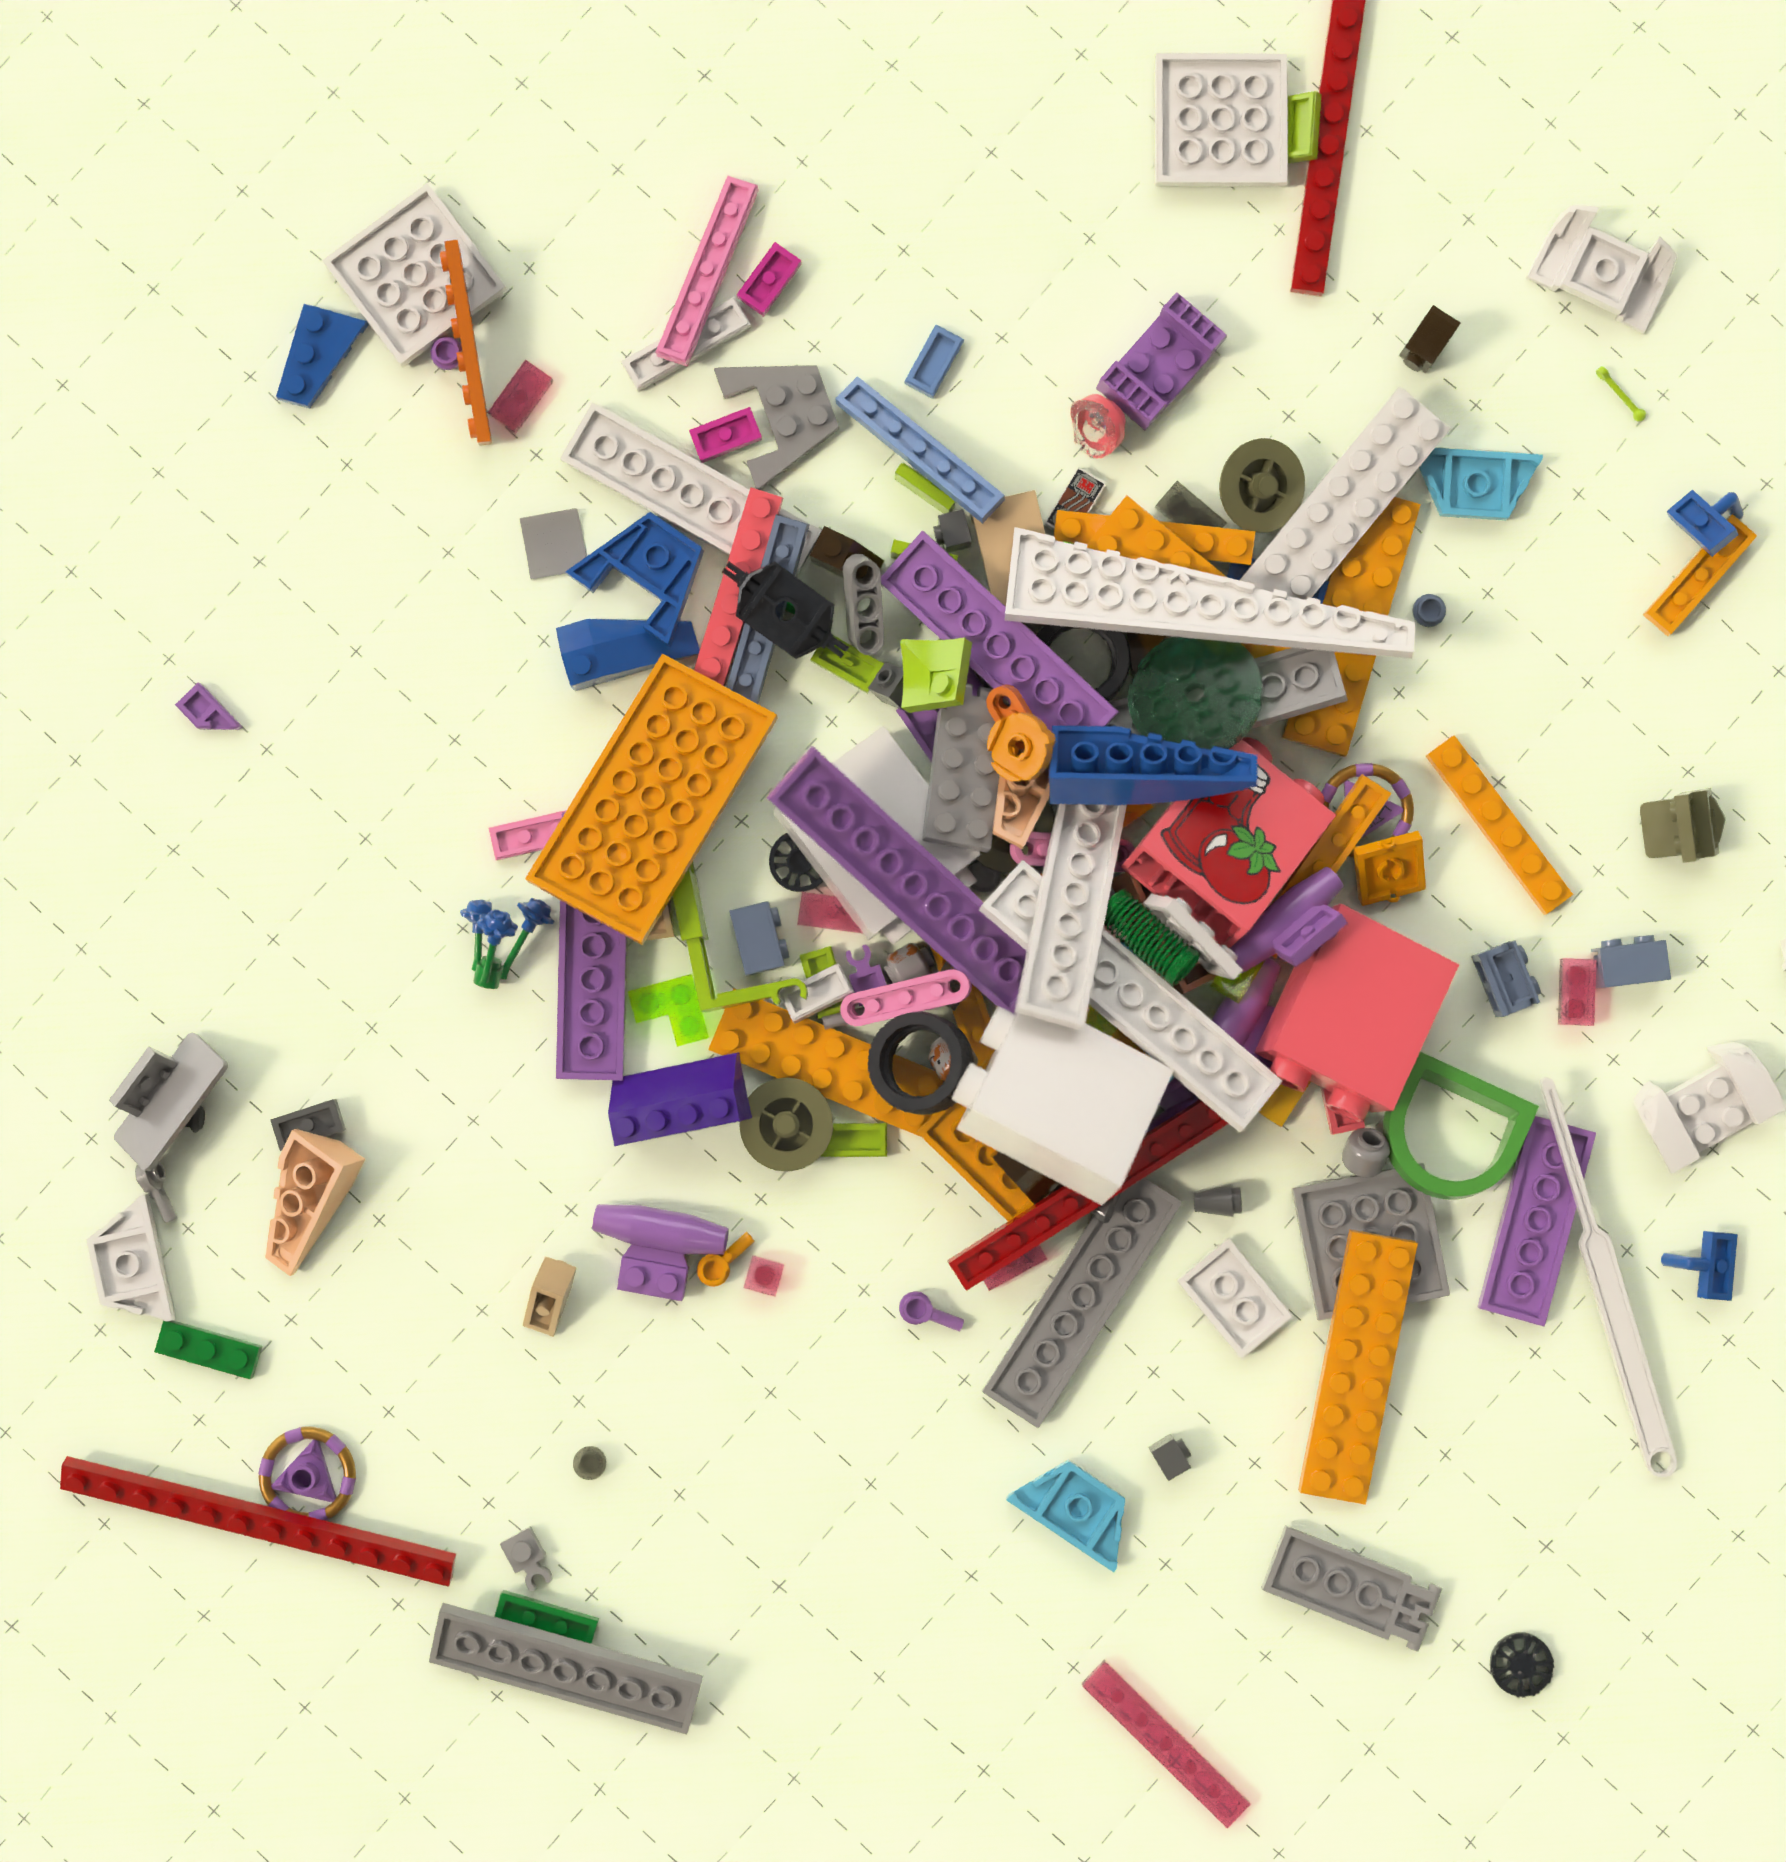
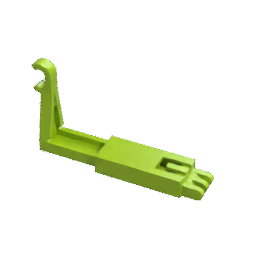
M692 862L673 894V901L681 941L685 942L688 947L700 1011L707 1013L772 998L773 1002L779 1006L782 1001L779 998L780 990L792 986H798L800 988V996L807 1000L808 988L804 982L796 978L718 993L716 998L705 941L709 940L694 863Z

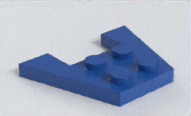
M649 512L565 572L570 578L594 594L614 568L661 601L642 627L671 648L704 550L652 512Z

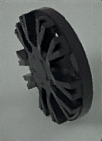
M788 833L782 835L774 843L769 855V868L774 879L783 888L793 892H807L817 888L824 882L821 877L817 880L809 873L813 866L799 848L794 849L792 839ZM784 841L791 848L789 854H783L777 850ZM775 857L787 858V863H774ZM788 867L789 874L781 879L776 870ZM792 873L797 874L794 886L788 884ZM805 874L809 876L811 884L801 887L800 878Z
M1515 1632L1504 1636L1496 1643L1490 1655L1489 1666L1494 1681L1503 1691L1516 1697L1525 1698L1540 1694V1691L1551 1682L1554 1659L1549 1648L1541 1639L1530 1633ZM1524 1639L1523 1649L1516 1650L1513 1640ZM1532 1641H1534L1536 1644L1532 1649L1531 1653L1529 1654L1528 1650L1532 1644ZM1504 1645H1507L1513 1651L1509 1656L1502 1650ZM1543 1650L1546 1659L1536 1661V1655ZM1497 1656L1506 1658L1507 1665L1496 1667ZM1537 1666L1547 1667L1546 1672L1536 1670ZM1508 1671L1511 1672V1674L1507 1675L1506 1677L1500 1680L1499 1675H1502ZM1540 1675L1543 1679L1535 1686L1532 1682V1677ZM1514 1678L1518 1679L1516 1690L1508 1687ZM1527 1679L1529 1689L1524 1690L1523 1680Z

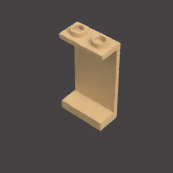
M1035 490L1006 496L1005 501L983 524L970 514L972 524L975 525L989 590L1005 606L1014 528L1017 527L1045 534Z

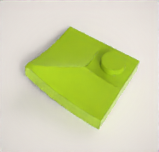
M965 637L947 640L902 639L900 642L903 660V697L901 708L908 713L963 705L972 642Z

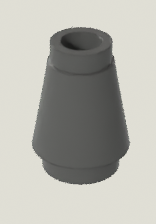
M1232 1184L1193 1193L1195 1212L1234 1217V1214H1242L1241 1187H1232Z

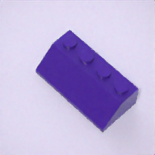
M739 1052L623 1076V1080H612L608 1118L614 1147L751 1119L752 1115Z

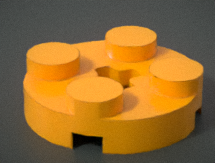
M1017 713L1003 717L994 724L988 736L987 748L988 751H991L994 760L991 764L1000 776L1010 781L1037 779L1047 769L1051 761L1055 736L1052 731L1048 730L1045 723L1035 715ZM1023 740L1025 752L1018 755V748L1015 746V742Z

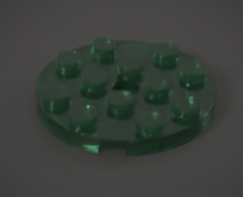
M1173 636L1159 643L1145 655L1137 666L1138 671L1132 684L1129 685L1128 707L1133 723L1141 736L1148 737L1149 733L1162 735V740L1180 744L1182 740L1196 742V746L1209 750L1214 746L1230 749L1240 742L1256 723L1264 699L1263 680L1257 663L1250 652L1238 642ZM1196 688L1204 690V695L1200 698V702L1188 700V693Z

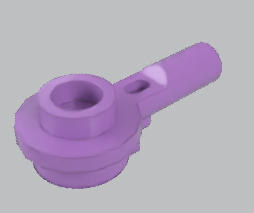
M908 1292L899 1302V1313L903 1320L909 1324L918 1325L930 1320L959 1332L963 1327L964 1319L933 1308L928 1296L922 1292Z

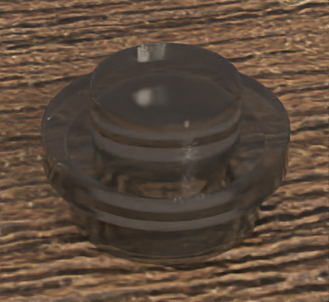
M585 1446L578 1450L573 1458L574 1471L582 1479H597L606 1469V1456L598 1447Z

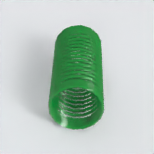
M1121 889L1108 900L1103 927H1106L1107 931H1111V934L1115 935L1116 939L1120 938L1121 943L1124 942L1125 946H1129V950H1133L1134 954H1138V957L1142 958L1143 962H1147V965L1151 966L1152 970H1156V973L1160 974L1161 978L1165 977V981H1168V984L1170 983L1171 986L1178 984L1184 979L1198 962L1200 952H1197L1192 946L1188 947V942H1184L1183 938L1179 939V934L1174 935L1175 932L1174 930L1170 931V926L1166 927L1165 922L1161 923V919H1157L1156 915H1152V911H1148L1147 907L1143 908V903H1139L1138 899L1134 900V895L1126 889ZM1134 904L1128 914L1118 923L1123 914ZM1139 908L1135 915L1123 926L1130 915ZM1143 912V914L1136 921V923L1129 930H1127L1131 923ZM1148 915L1142 925L1132 934L1138 924ZM1152 920L1148 927L1137 937L1145 925ZM1156 924V926L1149 933V935L1143 941H1141L1143 937L1146 935V933ZM1159 928H1161L1159 932L1155 935V937L1146 945V943L1153 936V934ZM1165 932L1162 938L1152 947L1155 941ZM1170 935V937L1163 944V946L1155 953V951L1162 944V942ZM1173 941L1169 948L1161 955L1164 949ZM1178 944L1176 949L1167 957L1171 950ZM1181 950L1177 957L1170 963L1174 956Z

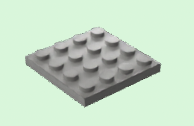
M1418 1163L1424 1170H1426L1424 1163ZM1395 1168L1382 1170L1380 1174L1374 1177L1364 1178L1356 1175L1291 1188L1317 1320L1332 1318L1349 1229L1412 1240L1418 1243L1406 1304L1451 1296L1431 1196L1423 1194L1410 1186L1397 1173Z

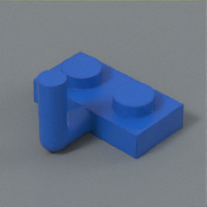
M1693 489L1666 511L1668 517L1712 557L1738 536L1737 529L1722 515L1727 510L1730 515L1733 514L1739 520L1744 515L1736 493H1727L1711 506Z
M1703 1231L1701 1258L1664 1253L1661 1256V1263L1667 1267L1699 1271L1698 1298L1732 1301L1738 1234Z

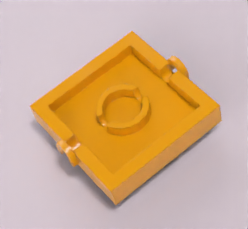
M1419 831L1353 848L1358 899L1362 906L1384 900L1395 903L1400 900V896L1426 890L1423 839ZM1391 894H1395L1396 897L1391 898Z

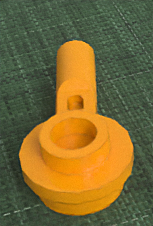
M746 1231L725 1250L724 1254H707L702 1257L697 1266V1275L700 1281L711 1287L720 1286L725 1283L730 1274V1264L755 1242L753 1237Z

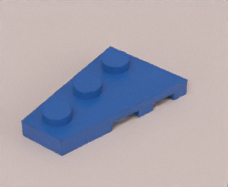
M303 303L276 398L283 402L310 409L333 377L332 373L341 360L346 358L352 350L351 346L360 333H364L369 325L368 322Z

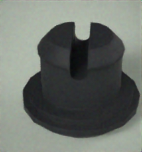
M201 1105L185 1125L193 1133H197L203 1128L205 1123V1110Z

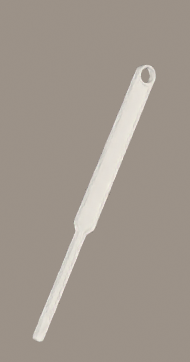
M1543 1077L1540 1080V1087L1583 1227V1232L1578 1241L1643 1461L1651 1474L1659 1478H1665L1676 1470L1677 1458L1609 1234L1598 1228L1555 1082L1552 1078ZM1658 1452H1666L1670 1456V1464L1663 1471H1655L1651 1467V1459Z

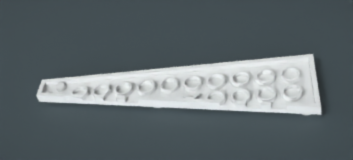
M1017 527L1014 528L1005 621L1408 659L1413 657L1415 643V622L1369 611L1363 612L1344 605L1332 607L1320 604L1319 599L1311 597L1303 600L1286 596L1287 592L1274 589V592L1254 588L1255 584L1168 563L1162 564L1142 557L1135 560L1120 556V552L1109 549L1106 552L1087 548V544L1075 542L1072 545L1056 541L1054 536Z

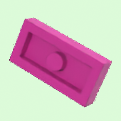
M774 242L736 294L737 298L764 317L802 265V260Z
M750 407L689 430L701 463L762 440Z

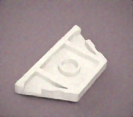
M143 1194L138 1196L126 1209L111 1218L104 1227L98 1229L86 1239L95 1285L101 1306L114 1309L120 1308L130 1313L144 1314L161 1318L163 1321H171L176 1318L149 1194Z

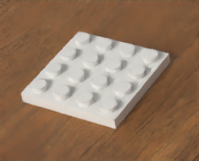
M1156 53L1155 186L1286 187L1288 183L1287 53Z
M428 182L322 260L402 368L430 348L439 338L449 334L452 331L451 319L457 318L455 305H448L445 285H451L449 271L443 272L440 252L446 251L444 241L458 239L471 317L507 291L504 283Z

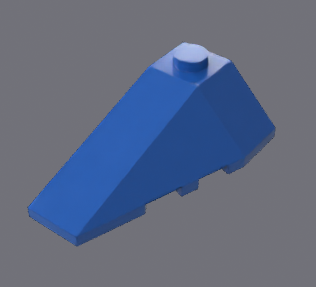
M584 619L557 627L556 633L560 653L570 687L576 692L652 669L662 654L676 661L698 655L700 648L692 622H679L671 648L644 630L642 626L647 620Z

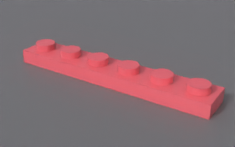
M750 488L728 562L731 561V563L745 573H750L761 567L775 515H779L784 500L783 497ZM723 574L694 667V671L723 686L726 684L745 622L736 617L739 587L735 581Z

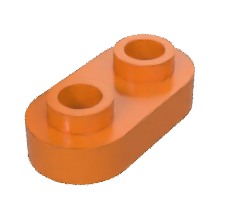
M1000 685L991 690L987 696V709L995 723L1011 714L1029 713L1033 715L1021 693L1012 685ZM1004 696L1009 697L1011 701L1010 706L1004 704ZM1023 740L1015 742V746L1018 749H1025Z

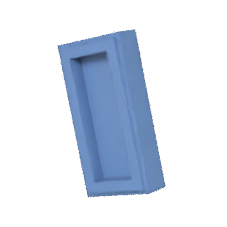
M935 324L904 380V384L933 399L963 346L964 339Z

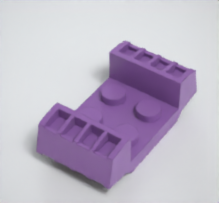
M1176 292L1162 307L1156 320L1119 362L1116 360L1104 373L1095 389L1101 392L1107 399L1115 402L1131 420L1146 431L1206 364L1214 352L1226 340L1227 334Z

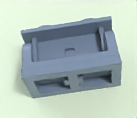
M765 901L729 910L745 975L750 976L779 967H786L784 959H788L790 956L786 940H779L776 927L782 926L778 908H771L770 902Z
M1654 935L1633 937L1634 944L1622 945L1621 939L1601 941V948L1591 949V952H1598V955L1593 956L1596 988L1671 980L1666 940L1655 941Z
M1516 940L1505 942L1471 956L1495 1018L1505 1017L1530 1007L1532 1004L1541 1003L1538 997L1541 994L1540 986L1536 978L1529 975L1525 965L1528 963L1527 954L1522 945H1517Z

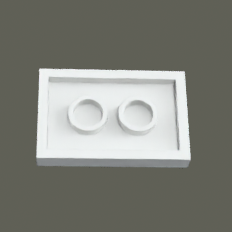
M1151 894L1143 902V905L1149 911H1152V914L1156 915L1157 919H1161V923L1165 922L1166 927L1170 926V931L1174 930V935L1179 934V939L1183 938L1184 942H1188V947L1192 946L1197 952H1200L1198 962L1208 973L1234 980L1243 971L1235 962L1238 959L1236 954L1227 946H1220L1213 939L1215 936L1214 931L1204 922L1200 921L1198 923L1190 915L1193 910L1184 900L1179 897L1174 899L1168 895Z
M1229 1238L1222 1241L1176 1279L1241 1359L1293 1317Z

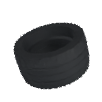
M1044 624L1037 633V636L1049 647L1061 633L1071 629H1088L1103 638L1112 654V669L1108 678L1095 690L1109 702L1121 689L1130 668V650L1123 632Z
M928 1012L902 1014L885 1023L876 1033L875 1038H873L867 1062L869 1077L877 1093L891 1106L904 1112L919 1115L938 1113L956 1104L957 1102L952 1100V1096L969 1064H975L971 1045L959 1027L946 1018ZM919 1030L931 1031L940 1035L947 1043L951 1055L950 1071L944 1084L934 1093L927 1096H912L902 1091L896 1084L892 1071L893 1056L899 1043L910 1033Z

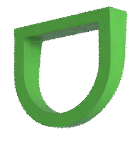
M1420 1052L1394 1110L1385 1111L1383 1135L1390 1146L1388 1157L1397 1173L1410 1186L1423 1194L1446 1200H1458L1475 1196L1496 1184L1513 1166L1539 1106ZM1421 1078L1508 1118V1124L1497 1152L1489 1167L1481 1175L1463 1181L1445 1180L1428 1173L1413 1158L1405 1139L1404 1124L1406 1112Z

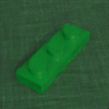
M171 1320L163 1321L154 1352L250 1380L254 1378L263 1346Z
M507 1590L501 1592L494 1617L589 1644L593 1642L599 1622L597 1617Z

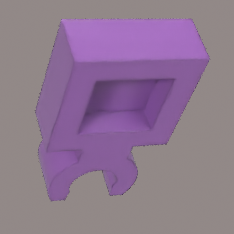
M866 944L862 945L865 952L862 960L857 961L853 959L850 950L846 951L847 961L856 967L857 970L856 973L848 975L854 993L887 985L880 964L870 967L871 951Z

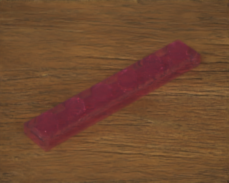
M1105 1659L1081 1682L1082 1687L1227 1829L1251 1805L1249 1800Z

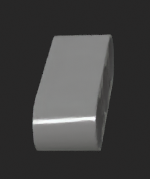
M854 554L846 559L843 566L847 636L850 643L864 655H873L878 653L884 645L881 573L879 567L867 556ZM867 565L868 571L863 578L856 579L857 569L860 566ZM864 598H869L868 608L858 611L859 602ZM871 630L870 640L866 643H860L861 635L865 631Z

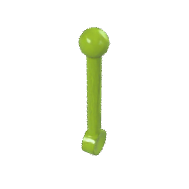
M1599 367L1596 370L1597 376L1605 381L1633 412L1634 420L1638 422L1643 421L1646 418L1645 410L1637 408L1610 377V373L1605 367Z

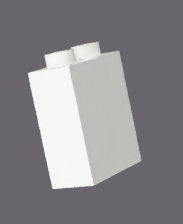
M884 725L832 762L966 887L969 888L978 881L967 866L981 855L979 851L922 840L929 785ZM774 807L773 815L868 941L883 931L893 945L912 931L780 810Z
M998 1006L980 1040V1043L995 1050L986 1069L984 1070L970 1063L952 1096V1100L967 1107L957 1130L1103 1205L1122 1186L1173 1070L1086 1023L1081 1030H1077L1021 1013H1011Z

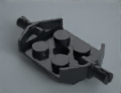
M775 560L750 573H745L731 563V561L726 564V567L736 574L725 567L721 573L735 581L739 587L736 617L795 659L807 655L820 647L828 648L839 658L843 657L844 653L834 645L844 652L848 650L849 646L843 644L831 633L835 607L833 602H830ZM788 601L794 606L795 614L791 619L782 620L777 617L775 609L780 602Z

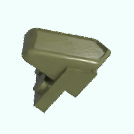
M1711 788L1681 792L1675 795L1674 798L1645 802L1640 806L1644 848L1647 857L1662 858L1682 855V862L1687 863L1696 862L1701 858L1715 857L1720 853L1719 843L1726 817L1716 799L1712 796Z

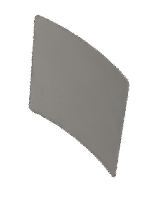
M577 508L519 519L530 579L566 574V570L586 557Z

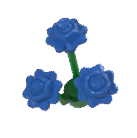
M530 898L528 903L518 902L517 907L522 911L525 918L521 926L523 930L503 966H501L502 961L494 956L496 947L501 943V939L506 936H515V931L518 929V925L512 922L510 914L506 911L501 912L498 909L492 910V902L482 899L471 900L468 902L467 908L460 910L461 916L472 923V933H475L474 961L471 968L475 971L473 977L474 984L486 989H497L500 980L507 979L510 967L529 933H533L537 925L554 924L555 921L550 916L551 907L541 899ZM484 933L488 935L487 942L489 943L487 956L482 957V934Z

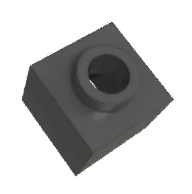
M964 509L938 515V525L933 526L936 542L939 545H943L947 553L970 548L972 540Z
M885 661L868 689L881 702L904 711L901 708L903 668Z
M1170 1433L1148 1447L1168 1482L1191 1468L1187 1458L1192 1455L1182 1438L1175 1441Z

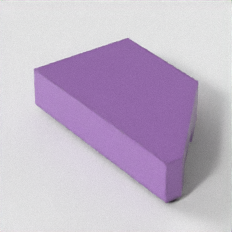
M197 682L175 704L190 722L200 730H240L243 728L200 682Z

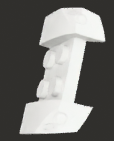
M1588 205L1569 206L1558 216L1543 240L1526 279L1554 292L1560 288L1615 314V321L1644 334L1673 273L1677 260L1676 252L1659 236L1646 253L1591 227L1590 224L1600 207Z
M1737 1042L1706 1047L1709 1054L1718 1064L1667 1093L1648 1080L1634 1097L1635 1107L1671 1174L1700 1159L1699 1153L1751 1123L1759 1125L1786 1110V1104L1769 1072L1749 1047Z

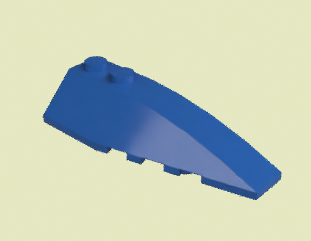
M1052 725L1055 745L1049 771L1050 804H1155L1221 795L1257 786V755L1216 746L1211 750L1199 748L1196 746V742L1182 740L1181 744L1162 740V735L1149 733L1148 737L1132 734L1131 729L1124 727Z

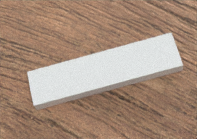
M735 296L710 310L690 362L751 328V324ZM661 338L621 360V364L638 392L683 367V365L657 357L656 350Z

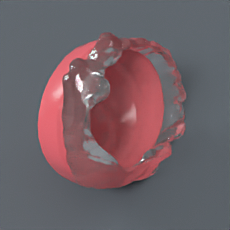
M1092 394L1071 404L1070 418L1073 426L1074 443L1082 445L1081 452L1083 454L1089 455L1091 459H1102L1113 453L1121 445L1125 436L1126 419L1125 414L1115 402L1102 395Z

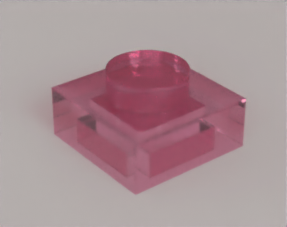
M752 1255L743 1288L776 1297L785 1263Z

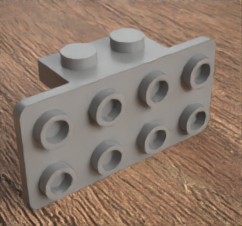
M193 1032L186 1036L172 1057L148 1046L109 1099L114 1107L129 1113L115 1132L114 1140L143 1170L152 1171L225 1073L228 1063L198 1034Z

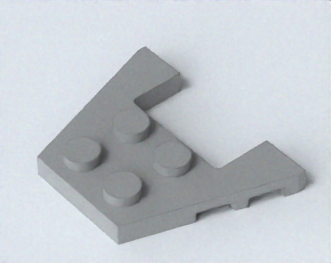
M817 365L714 368L724 400L756 389L759 393L778 449L746 461L754 485L758 490H762L768 485L767 483L780 473H784L789 469V466L802 456L810 453L839 430V425Z

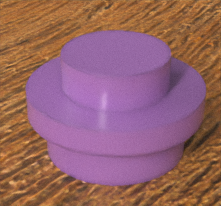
M453 337L439 338L431 347V358L434 364L443 370L457 368L456 352H461L462 346Z

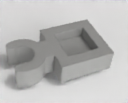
M531 1526L503 1540L499 1544L514 1573L516 1574L524 1569L526 1573L525 1584L531 1592L537 1588L533 1580L535 1574H541L546 1583L552 1580V1573L549 1568L539 1563L541 1559L545 1558L546 1553Z

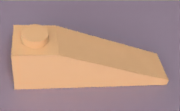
M1018 749L1017 754L1024 753L1025 749ZM1050 763L1039 778L1034 780L1010 781L999 775L992 834L1023 849L1050 797Z
M298 1129L291 1131L278 1161L277 1169H280L281 1173L279 1187H276L274 1190L273 1198L277 1199L275 1217L270 1220L265 1255L267 1260L289 1276L295 1274L353 1186L365 1158L339 1140Z

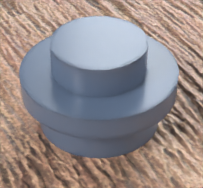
M1425 594L1415 601L1412 614L1419 625L1434 627L1445 618L1446 606L1439 596Z

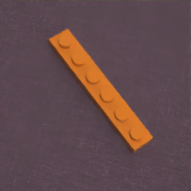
M458 239L444 241L446 251L440 252L443 272L449 271L451 285H445L448 305H455L457 318L451 319L454 339L460 338L462 351L456 352L460 372H466L468 385H462L465 406L471 405L473 418L467 419L470 438H477L479 446L492 444L460 245Z

